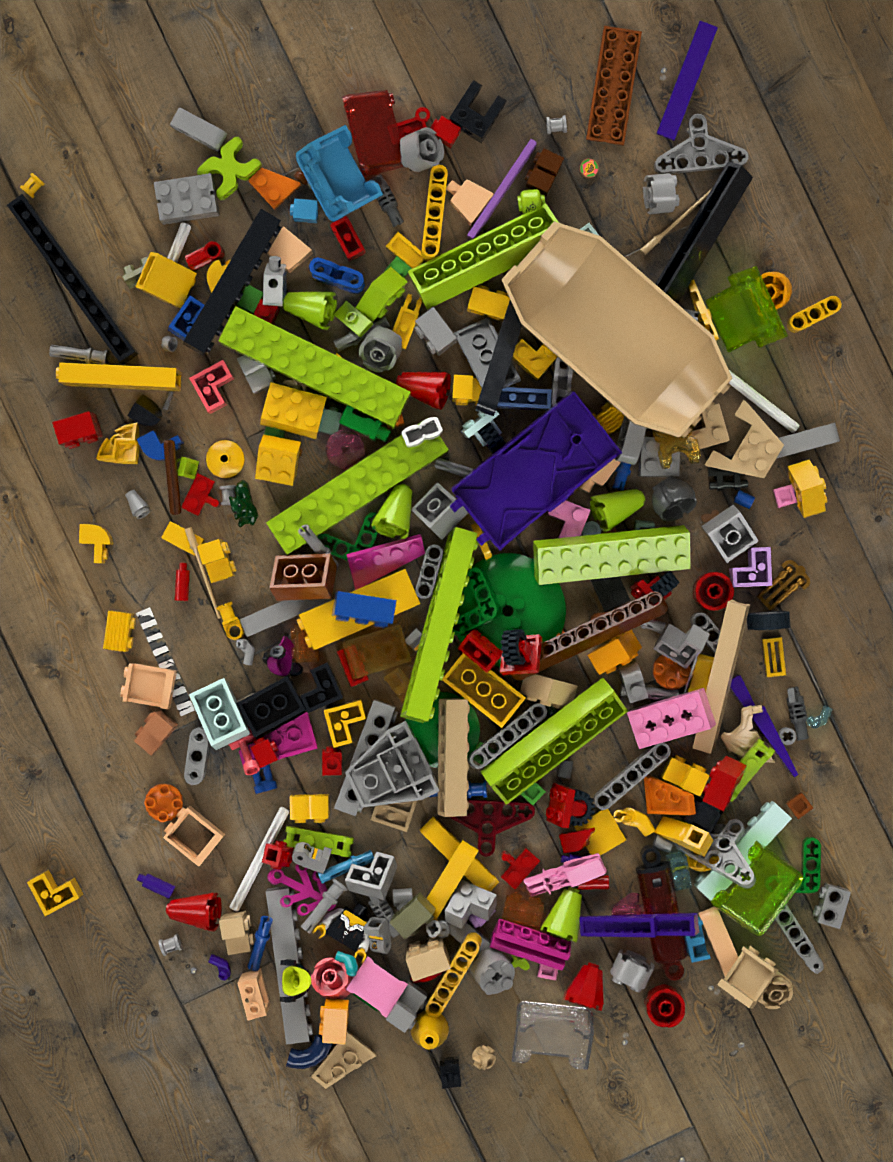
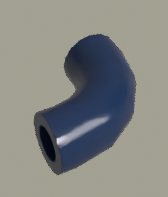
M316 1034L312 1045L307 1049L297 1050L291 1048L286 1067L307 1069L316 1066L327 1057L333 1044L322 1043L323 1035Z

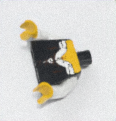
M357 902L353 910L347 906L343 909L337 908L327 913L319 926L313 929L312 933L320 930L321 936L318 939L326 933L355 951V959L357 955L362 956L363 960L361 963H363L370 945L369 937L364 934L363 927L368 922V919L363 917L368 907L361 902Z

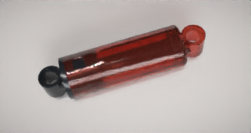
M647 845L640 852L643 865L636 867L644 913L679 914L670 862L661 861V854L658 849L652 845ZM648 852H655L653 860H646ZM685 936L649 937L654 961L658 964H663V970L670 980L677 981L681 979L684 974L681 960L688 956ZM672 965L678 966V970L675 973L669 972V968Z

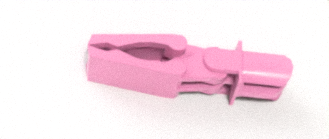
M599 853L566 861L557 868L546 871L543 869V873L525 878L523 881L531 897L547 891L551 895V891L569 885L575 887L606 874L607 870Z

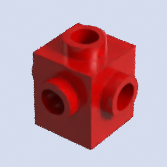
M283 841L266 843L262 863L269 864L270 868L281 870L282 867H289L292 862L293 848L288 847L287 843Z

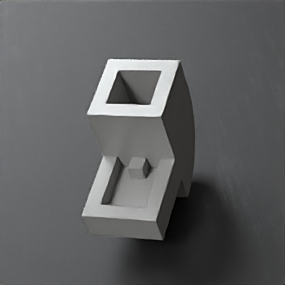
M633 660L624 666L621 664L617 665L629 703L649 698L637 661Z

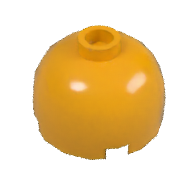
M766 272L754 281L752 295L760 308L774 311L789 302L792 295V285L784 274L780 272Z

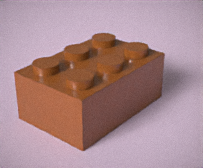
M331 554L275 556L269 588L276 601L332 599L337 565Z

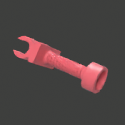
M251 730V734L228 744L232 750L241 748L245 760L243 769L246 775H254L260 770L257 761L252 759L247 745L256 740Z

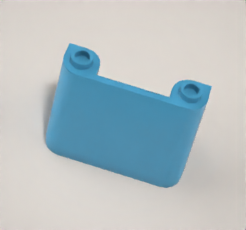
M346 125L310 142L296 153L299 167L326 216L333 222L383 195L377 182L373 180L366 182L348 147L352 144L353 137Z

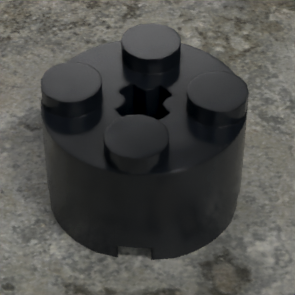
M693 794L696 814L678 816L689 824L695 825L710 834L724 812L703 802V798Z

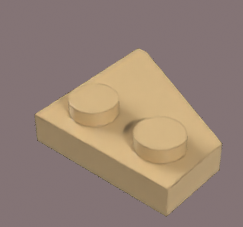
M417 801L375 806L371 821L407 832Z

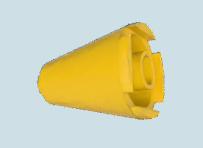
M426 1010L418 1013L417 1022L411 1029L413 1040L419 1046L428 1050L442 1045L449 1033L446 1018L442 1014L436 1018L427 1015Z

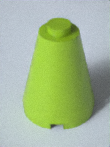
M331 291L288 292L283 302L284 311L323 330H328L330 328L328 323L334 320L337 308V300L333 299L336 293Z
M396 485L373 519L371 526H375V531L379 534L393 539L395 535L400 536V539L408 537L413 494L408 485Z
M638 489L594 495L591 497L593 500L590 501V509L594 520L600 521V529L603 532H608L643 507L645 496Z
M568 887V890L564 889L542 924L540 931L550 932V935L567 941H571L572 938V941L577 943L582 895L579 894L580 890Z

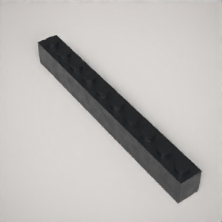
M21 194L7 204L119 363L124 365L137 356L139 353L30 201Z

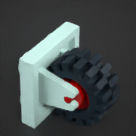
M496 411L495 415L491 416L479 412L477 419H470L462 425L464 429L461 430V433L466 438L474 435L483 447L487 446L494 454L506 444L500 436L502 432L493 421L499 413Z

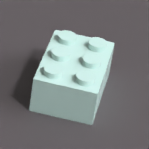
M225 678L189 694L207 738L215 750L251 734L236 704L237 701L232 689Z

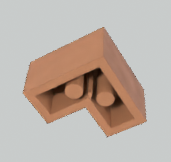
M162 710L150 713L144 720L145 726H141L135 733L137 737L134 742L151 756L156 753L178 726Z

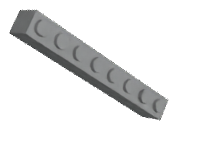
M288 886L268 888L266 890L269 918L273 919L271 935L280 997L288 996L282 989V975L285 968L289 967L280 965L281 960L291 959L301 964L300 959H303L302 947H298L300 930L299 928L296 929L295 921H298L297 909L293 910V904L287 908L280 905V899L283 896L295 894L294 890L291 891V888ZM284 898V903L288 905L289 900ZM308 992L301 998L296 999V1002H281L286 1045L309 1042L310 1035H313L312 1023L309 1024L308 1016H311L310 1005H306L305 997H308Z

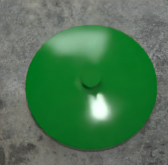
M439 692L438 699H434L432 706L435 708L433 718H429L428 722L420 723L405 718L430 766L438 768L439 699H464L451 692ZM469 702V733L467 734L469 752L467 753V758L475 750L480 736L479 719Z

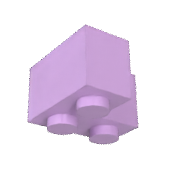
M771 547L748 548V567L729 568L733 587L772 586Z

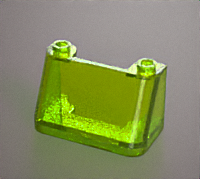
M755 841L748 850V859L752 862L750 868L756 877L755 885L751 888H743L736 884L730 893L721 890L715 894L711 903L752 934L761 936L767 931L799 888L803 875L787 860L758 841ZM749 875L747 877L742 876L744 881L750 880Z

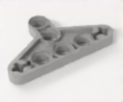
M694 114L688 122L689 138L659 156L654 163V169L658 174L724 169L729 162L728 153H731L730 158L736 157L738 153H740V156H744L741 162H738V159L730 161L743 166L748 160V152L743 148L709 136L707 121L704 115ZM698 118L702 121L703 126L695 128L692 125V121ZM702 138L705 142L704 146L697 147L694 144V139ZM723 155L725 163L717 164L715 156ZM700 156L704 157L706 159V165H697L696 158ZM670 158H674V169H671L672 165L666 166L665 170L658 166L662 160L665 164H670L672 162ZM684 158L687 161V167H678L677 160Z
M730 820L720 834L710 833L714 841L705 857L696 855L693 851L674 843L679 851L743 888H751L755 885L756 877L736 846L745 833V828L740 820ZM733 825L741 826L740 831L737 833L731 832L730 829ZM728 840L730 845L727 848H721L720 843ZM712 856L719 857V861L716 864L709 863V859ZM728 865H734L735 871L726 873L725 868ZM739 872L741 873V875L745 877L749 875L750 880L744 881L743 878L739 875Z

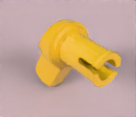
M625 808L614 812L613 817H618L614 819L616 822L637 827L644 837L655 832V828L648 816L635 809Z

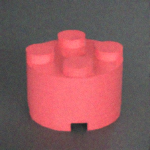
M325 958L316 964L313 974H311V983L316 992L324 999L343 1000L350 994L346 988L353 977L347 975L345 964L336 961L334 958Z

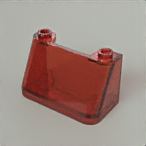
M388 90L342 96L363 177L404 167L401 162L400 135L392 105L395 104L393 94L388 93Z

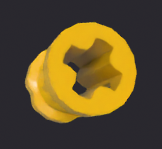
M31 173V177L20 188L31 198H34V194L45 183Z

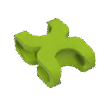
M240 137L232 138L221 148L222 159L215 156L210 157L197 170L198 175L211 173L212 175L220 174L223 176V183L216 191V196L219 200L227 199L238 189L237 178L244 181L249 180L262 167V163L258 159H252L245 164L236 161V154L243 146Z

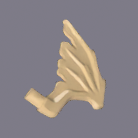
M762 705L743 707L741 709L740 725L730 733L724 732L721 735V739L729 753L734 752L742 758L759 738L761 739L756 730L751 731V729L753 728V714L762 713ZM758 750L756 754H758L761 757L763 754L759 753L761 751ZM771 756L766 762L775 763V759Z

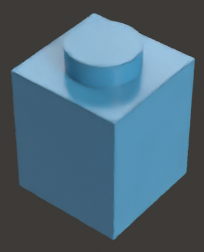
M294 199V204L290 205V216H293L294 222L317 223L318 201Z

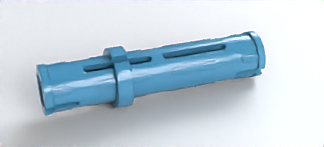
M371 850L358 856L353 855L351 859L325 869L323 874L317 872L319 879L323 884L349 872L351 864L364 866L372 863L374 856Z

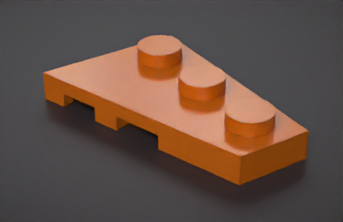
M650 775L644 778L647 814H696L693 794Z

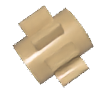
M484 1045L477 1047L472 1054V1058L475 1061L473 1065L478 1069H490L496 1061V1057L493 1055L495 1050Z

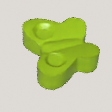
M511 954L513 958L511 964L514 968L520 967L523 970L530 968L526 959Z

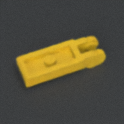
M409 293L403 307L401 306L392 330L401 336L402 349L405 350L407 349L415 327V320L419 317V311L423 303L421 298H419L414 311L407 309L412 301V294Z

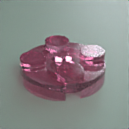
M338 431L331 435L327 441L326 455L329 461L340 469H347L355 465L365 455L363 441L353 431ZM343 446H349L347 452H342Z

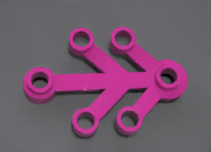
M298 864L295 865V870L299 873L303 884L285 876L282 870L272 869L267 875V879L271 884L277 885L282 883L300 892L292 896H283L280 899L282 907L287 908L293 903L309 897L316 900V902L309 905H299L297 913L300 916H305L313 911L323 898L322 893L327 891L325 882L322 884L320 879L316 877L317 871L312 873V878L317 882L319 892L313 890L306 871L308 868L304 867V870H301ZM275 872L279 873V875H280V878H279V879H276V878H275V876H274V873H275ZM284 898L289 900L288 905L284 903ZM332 904L328 911L334 909L336 904ZM301 907L306 908V913L301 912Z

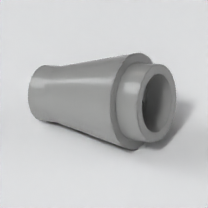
M135 490L125 494L133 516L141 519L150 513V506Z

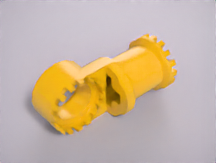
M228 602L216 607V610L220 612L222 617V625L227 637L232 640L242 638L244 630L239 618L234 614L232 609L233 603ZM233 626H237L240 629V634L237 637H233L230 634V629Z

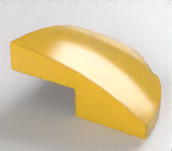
M138 423L127 424L116 429L115 432L117 434L113 435L110 440L106 438L97 453L96 459L99 461L138 464Z

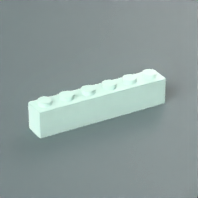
M773 801L770 803L766 802L760 809L761 813L757 817L753 816L748 821V827L736 845L748 865L792 819ZM728 865L725 868L726 873L735 871L734 865ZM711 869L705 873L701 872L696 877L694 885L714 903L733 882Z

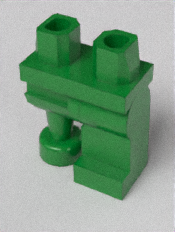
M346 406L339 421L341 425L364 436H369V439L373 442H376V439L387 442L391 432L382 427L381 421L376 420L374 422L371 418H362L353 414L355 410L353 407Z

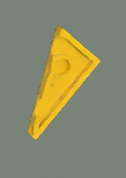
M692 280L688 290L695 311H699L698 321L717 341L719 337L712 323L711 312L709 308L706 309L697 285Z

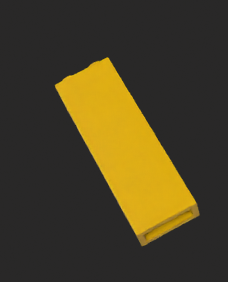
M59 363V367L56 368V379H59L58 382L65 386L181 391L182 372L177 368Z
M406 569L350 592L396 600L394 615L420 605ZM334 600L299 614V619H297L300 630H305L307 635L304 639L308 648L312 647L313 650L367 628L374 623L368 622V624L363 625L355 623V619H349L347 622L336 620V616H332Z

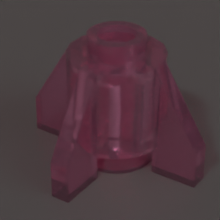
M639 893L628 894L617 902L611 911L612 915L647 914V912L641 911L640 905L635 904L639 903Z

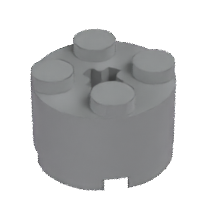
M425 127L400 139L401 162L404 167H408L415 172H421L438 165L443 159L444 146L441 139L438 140L435 136L437 133L433 129Z
M665 173L645 176L644 182L647 181V187H643L645 208L650 209L647 213L673 212L675 206H679V196L675 190L677 186L676 175Z
M376 326L367 334L359 348V356H361L364 366L374 372L390 370L402 352V338L388 328Z
M493 948L485 949L471 963V975L487 995L500 993L513 986L515 969L502 952Z
M620 949L610 973L615 983L620 985L624 983L630 986L631 990L640 993L642 989H645L655 966L652 962L650 965L646 963L647 958L630 950L623 953V949Z

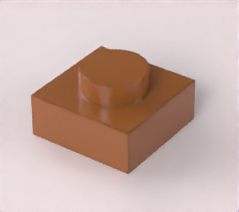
M802 792L785 803L797 819H800L813 809Z

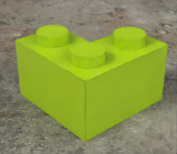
M389 267L371 283L355 308L372 323L378 317L382 319L388 312L387 306L390 307L397 298L399 299L406 291L404 287L408 281L392 267Z

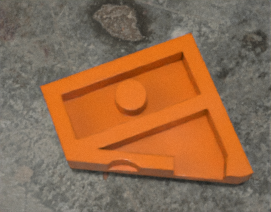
M261 168L248 180L274 210L301 186V183L264 168Z

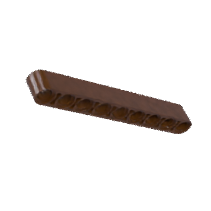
M651 592L543 642L539 672L662 616L667 612L668 604L659 592ZM536 673L515 674L511 676L513 679L520 681Z

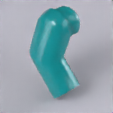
M338 951L335 960L345 964L348 976H355L358 971L355 957Z

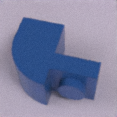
M153 430L137 438L141 449L148 457L158 461H165L164 444L156 431ZM179 435L169 439L175 442L176 451L181 448L180 445L184 444Z

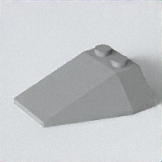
M406 721L388 729L345 772L362 808L423 800L440 791L431 766L415 734Z

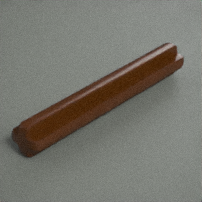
M165 440L163 444L169 508L172 515H178L181 513L175 442L173 440Z

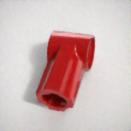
M211 241L204 247L184 257L190 269L196 271L218 259L221 260L224 257V249L217 242ZM213 247H218L217 255L211 256L210 250Z

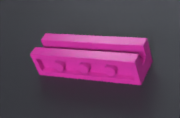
M498 919L491 934L490 948L562 971L565 966V960L568 961L570 957L571 941Z

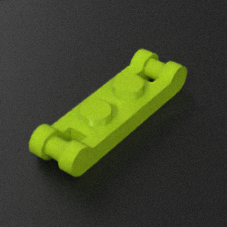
M760 738L739 761L747 765L740 783L735 788L730 800L731 802L736 799L741 790L775 752L773 748H768L764 745V741ZM758 750L763 753L761 757L756 754Z
M286 826L285 832H287V835L283 842H286L288 847H295L299 842H306L311 847L323 850L324 847L332 849L331 854L351 857L352 851H350V847L354 841L353 837ZM294 834L300 835L299 841L294 840ZM338 842H343L342 849L337 848Z

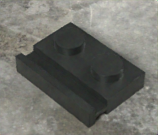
M620 576L590 580L604 612L630 601Z

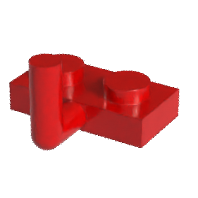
M197 473L181 508L197 516L200 515L205 503L219 508L221 502L209 496L215 481Z
M527 848L516 859L507 851H502V860L507 861L510 866L504 871L501 878L512 888L516 889L538 865L540 859Z

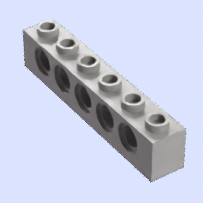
M377 699L373 700L349 768L372 746L368 742V737L376 735L380 738L388 730L390 722L394 723L398 713L394 711L396 706ZM377 717L385 719L386 723L383 727L376 726L375 719ZM346 776L334 809L356 816L357 812L361 813L363 808L357 798L352 799L349 797L348 791L352 787Z

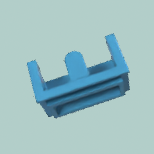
M698 917L699 933L696 936H684L688 956L691 958L692 963L711 959L706 949L702 930L703 921L700 917Z

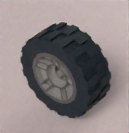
M768 611L749 613L747 616L748 630L790 628V612Z

